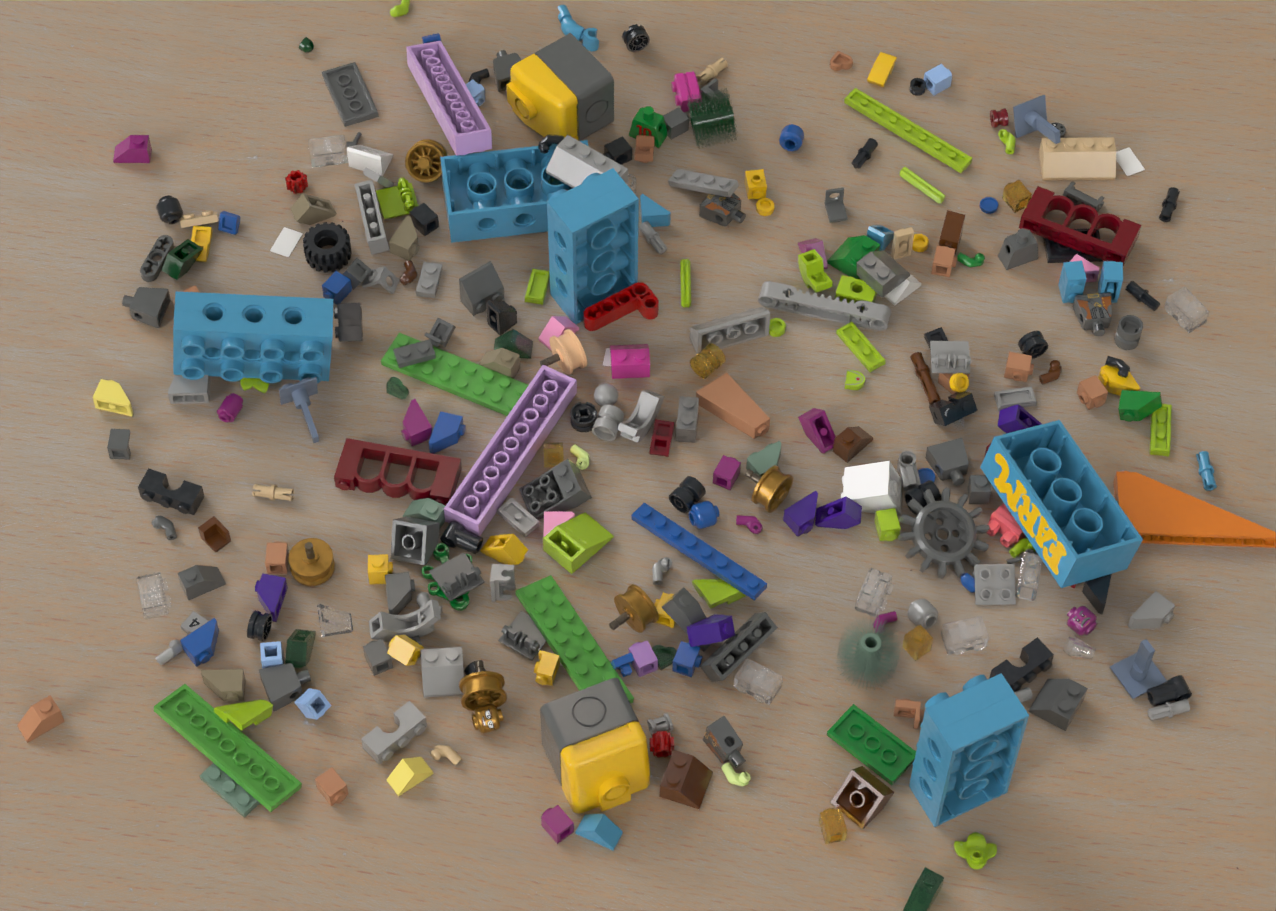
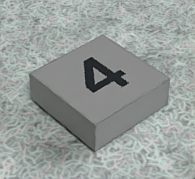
M193 611L182 623L181 629L190 634L209 621Z

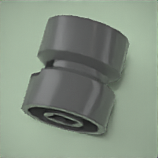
M1126 315L1119 320L1114 338L1119 348L1132 350L1138 346L1143 330V322L1140 318L1134 315Z

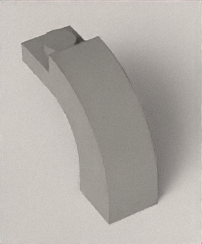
M643 390L630 418L619 423L617 430L621 431V436L637 443L640 442L653 425L663 403L664 396L650 390Z
M431 599L418 610L404 615L379 612L369 620L371 639H382L384 642H390L396 635H406L409 638L419 635L420 638L435 630L434 623L441 619L438 601Z

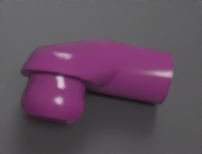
M737 515L736 525H745L754 534H759L762 531V524L755 516Z
M896 612L878 615L874 621V630L876 624V632H878L877 630H880L878 628L882 627L885 629L884 625L886 623L897 621Z

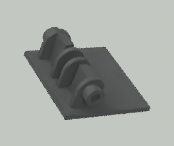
M465 553L429 571L449 601L485 583L480 576L481 571L479 567L475 568Z
M523 611L517 615L509 626L505 625L502 628L501 632L503 635L498 640L531 661L547 642L530 615Z

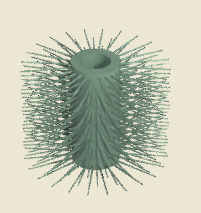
M874 622L871 633H869V629L867 630L868 623L865 631L863 627L860 630L855 628V632L850 630L853 634H849V636L847 634L846 637L848 638H846V641L841 645L839 644V647L843 646V648L838 649L843 651L839 653V655H842V658L837 659L845 661L844 663L848 665V669L854 671L852 675L857 671L860 673L857 677L861 675L862 680L863 673L865 672L866 690L868 687V675L870 674L869 681L871 674H873L872 677L874 678L878 675L881 677L884 674L889 675L884 671L886 669L887 672H891L897 666L895 664L891 667L899 660L897 658L899 655L895 656L896 653H900L899 651L895 652L899 648L893 645L901 643L894 642V644H891L894 636L889 639L886 634L883 635L886 631L882 634L879 632L880 630L876 632L877 624L873 633Z

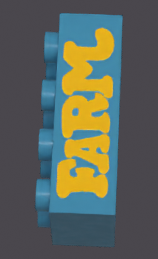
M1060 420L993 438L980 468L1060 588L1128 568L1143 539Z

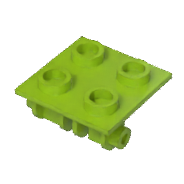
M405 178L398 180V186L376 190L384 219L410 214V211L418 206L412 183H409Z

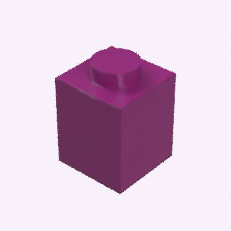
M723 455L713 472V484L731 490L740 474L741 462L733 457Z
M559 805L554 808H548L542 814L541 825L557 844L574 832L573 821Z

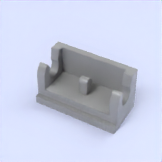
M492 564L490 577L492 602L512 599V595H504L503 591L515 590L514 565Z

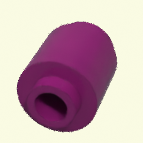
M235 393L226 396L217 410L219 419L226 423L233 422L243 407V399Z

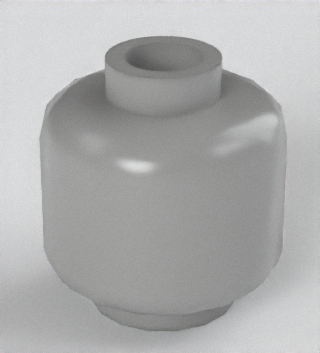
M919 599L910 604L908 618L918 628H931L936 624L938 611L928 600Z

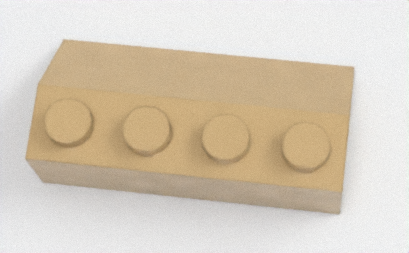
M1114 137L1060 138L1061 142L1055 144L1048 138L1041 139L1039 157L1042 180H1115L1116 146Z

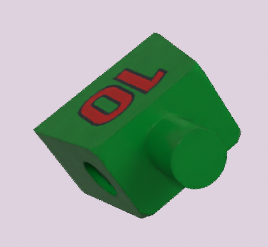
M651 106L640 108L633 118L629 136L635 139L637 135L654 136V147L660 148L667 137L664 116L654 112Z

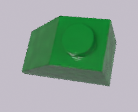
M1122 390L1118 408L1120 420L1128 422L1141 421L1161 408V392Z

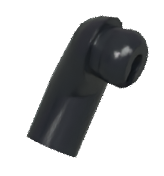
M488 69L472 73L468 82L474 80L480 84L481 79L490 77Z
M547 135L539 142L538 149H540L541 153L546 154L550 150L549 147L552 144L558 145L564 139V136Z
M1111 356L1107 357L1105 365L1119 369L1118 376L1128 377L1130 367L1123 360Z

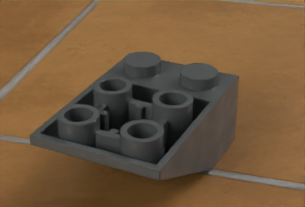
M566 459L519 489L528 512L537 520L544 518V512L568 511L592 498L579 467L569 459Z

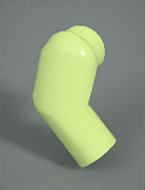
M726 763L721 767L729 783L742 787L748 785L751 779L748 772L736 773L731 763Z

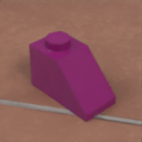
M149 135L128 136L115 146L113 162L150 163L152 147Z
M412 399L402 421L403 430H401L404 440L409 441L413 447L430 439L432 426L416 399Z
M813 408L798 417L806 436L821 453L824 454L833 448L836 436L825 410Z

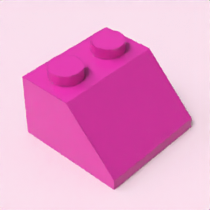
M648 344L610 345L612 379L650 377Z

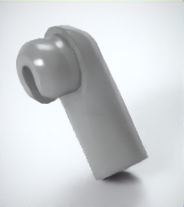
M669 557L662 558L653 565L654 585L663 584V574L672 566V560Z

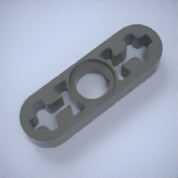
M162 235L156 240L140 268L141 277L144 281L152 282L158 278L167 254L174 249V242L171 236ZM155 256L162 257V259L159 261L152 260Z

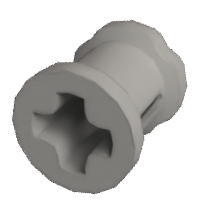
M665 713L663 717L647 720L651 735L657 731H673L672 721L668 713Z

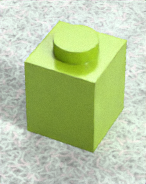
M896 508L876 511L874 522L879 541L898 539L901 527Z

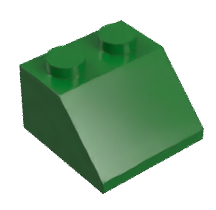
M865 235L848 237L827 260V264L847 276L860 279L857 275V262L869 252L879 251L880 244Z

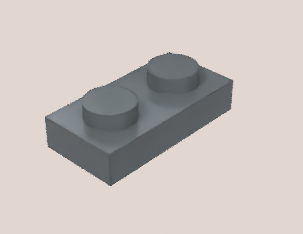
M430 339L393 349L399 368L436 359Z

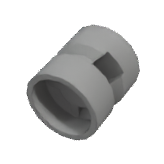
M603 405L592 427V433L601 440L613 441L619 431L617 430L619 423L624 419L623 411L613 405Z

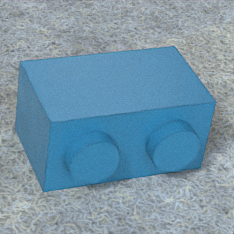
M1082 261L1063 262L1058 283L1063 303H1073L1075 295H1083L1087 278Z
M1104 261L1098 281V293L1110 292L1111 303H1117L1123 283V262Z

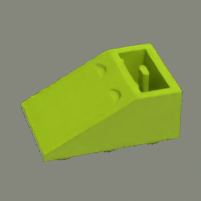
M585 512L557 525L543 537V551L569 573L573 574L613 539L614 536Z

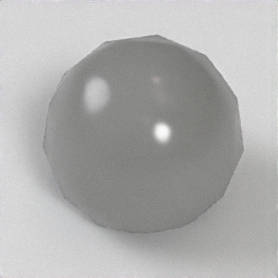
M609 383L600 384L595 389L594 398L600 406L614 405L618 399V392Z

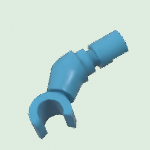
M566 5L558 6L560 12L558 19L564 35L571 33L578 41L583 40L582 45L588 51H597L599 48V40L596 38L597 29L587 28L585 30L584 27L572 19Z

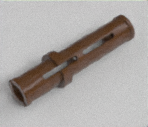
M921 352L913 353L910 359L915 367V374L921 381L929 404H934L940 401L941 398L931 378L930 368L925 364Z

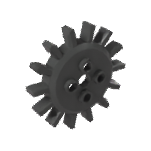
M946 487L942 491L941 501H935L933 493L930 489H927L923 493L924 499L927 502L925 507L914 498L908 503L909 507L917 513V516L914 518L906 514L901 515L899 521L912 526L911 532L901 533L898 536V540L913 541L915 547L911 548L905 557L909 559L920 553L925 558L919 570L922 573L929 568L932 562L938 564V578L942 579L946 575V565H953L955 573L960 577L965 573L961 560L966 559L973 567L974 564L980 563V560L971 553V550L975 548L985 552L988 549L989 544L976 540L977 534L986 533L990 527L989 525L975 526L973 519L978 517L983 510L981 507H978L968 513L963 508L968 499L967 494L962 495L956 504L950 501V488ZM936 520H941L942 525H938ZM938 530H944L947 533V539H941L938 536ZM952 532H956L958 537H954ZM925 534H929L931 536V539L928 540L925 537ZM941 546L946 547L947 552L942 551Z

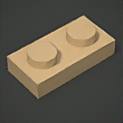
M213 210L203 211L202 215L194 216V213L184 214L183 218H180L181 228L218 222L217 212L213 213Z
M912 227L894 231L891 250L893 259L911 256L914 239Z

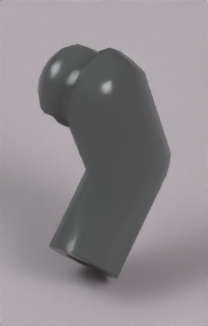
M156 516L152 520L154 528L159 529L162 527L165 529L168 540L177 538L172 521L163 516Z

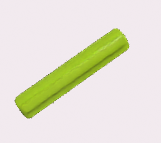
M903 167L900 170L899 175L934 201L941 204L945 200V194L910 169Z
M682 259L680 261L681 306L689 308L691 307L690 260Z

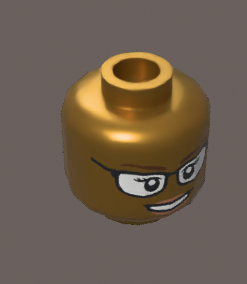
M493 704L477 707L474 710V714L471 715L475 730H479L482 734L498 730L500 728V721H503L501 709H496Z

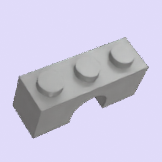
M410 701L394 713L395 723L399 726L398 730L393 733H385L377 726L361 739L363 749L378 764L388 761L398 749L406 747L413 737L419 736L425 731L427 727L426 717Z

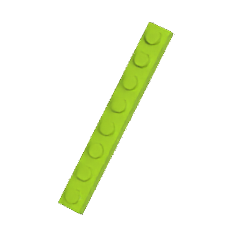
M854 88L845 97V104L956 171L962 173L972 163V157L857 88Z

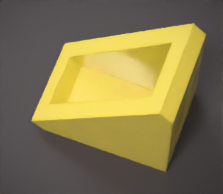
M422 757L404 758L386 780L399 797L431 776L433 771Z

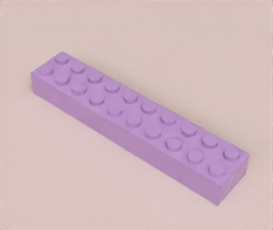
M436 41L407 46L408 67L456 156L492 149L491 129L442 42Z
M545 365L541 366L445 506L444 517L446 522H458L466 531L481 536L496 514L497 509L500 508L576 395V379Z

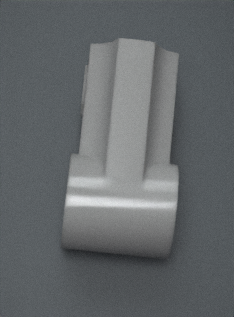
M911 451L901 452L898 458L897 471L900 473L903 489L908 491L914 487L918 488L921 483L916 466V456Z

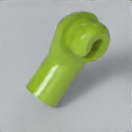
M401 0L400 5L390 9V15L392 17L406 15L409 11L410 0Z
M1001 129L998 132L999 139L1006 145L1005 152L1011 155L1015 150L1016 139L1006 129Z

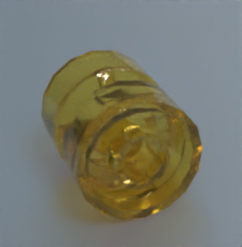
M709 343L701 350V353H697L690 359V366L699 377L706 379L715 369H718L726 362L723 351L717 345Z

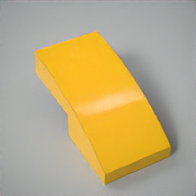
M880 52L869 73L867 82L884 87L897 57Z
M193 226L191 241L203 248L196 261H207L212 238V227Z

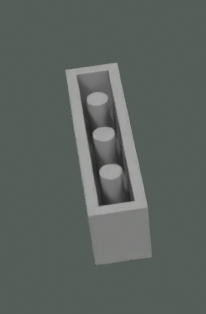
M373 180L355 184V189L371 255L389 251Z

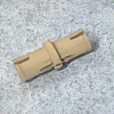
M719 58L712 65L706 66L705 70L696 76L698 83L704 85L711 78H716L719 72L728 67L727 61L722 62L724 58Z
M258 484L253 486V489L261 490V492L252 491L254 497L293 501L294 496L286 495L294 494V489L279 488L277 485L265 486Z

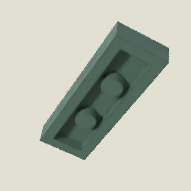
M214 763L200 775V779L244 818L260 804Z

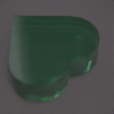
M391 377L386 384L387 393L399 399H406L409 390L402 384L401 380L397 377Z
M662 645L652 647L658 659L660 670L673 664L677 652L675 648H665Z

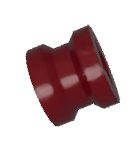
M1006 108L1000 111H990L992 128H997L998 125L1008 126L1009 119Z

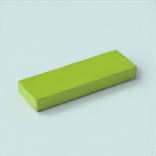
M853 322L837 329L836 334L869 372L885 364L886 360Z
M1162 404L1161 408L1151 414L1150 455L1167 457L1170 455L1172 405Z

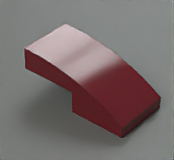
M655 419L649 451L650 455L669 457L675 422Z

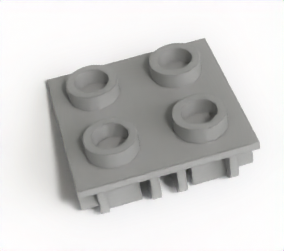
M930 341L931 373L970 374L971 357L969 356V341Z
M974 564L972 577L975 578V605H1016L1015 564Z

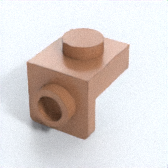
M637 135L635 161L641 163L653 162L654 136Z
M906 698L896 699L893 716L914 718L913 729H918L919 722H923L924 710H920L921 702L911 701Z

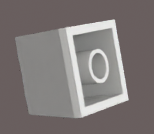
M890 461L845 467L844 476H842L844 487L841 498L847 496L862 506V512L876 513L878 510L896 508L897 515H901L902 480Z

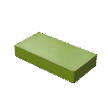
M532 268L525 294V302L543 305L550 280L549 271Z

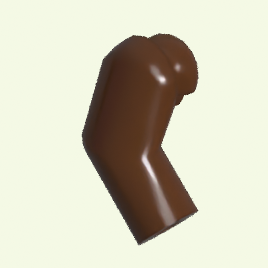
M411 260L404 263L406 271L399 279L403 285L413 282L417 277L416 269Z
M1058 360L1051 361L1048 373L1039 376L1042 385L1055 381L1060 377L1062 366H1060Z

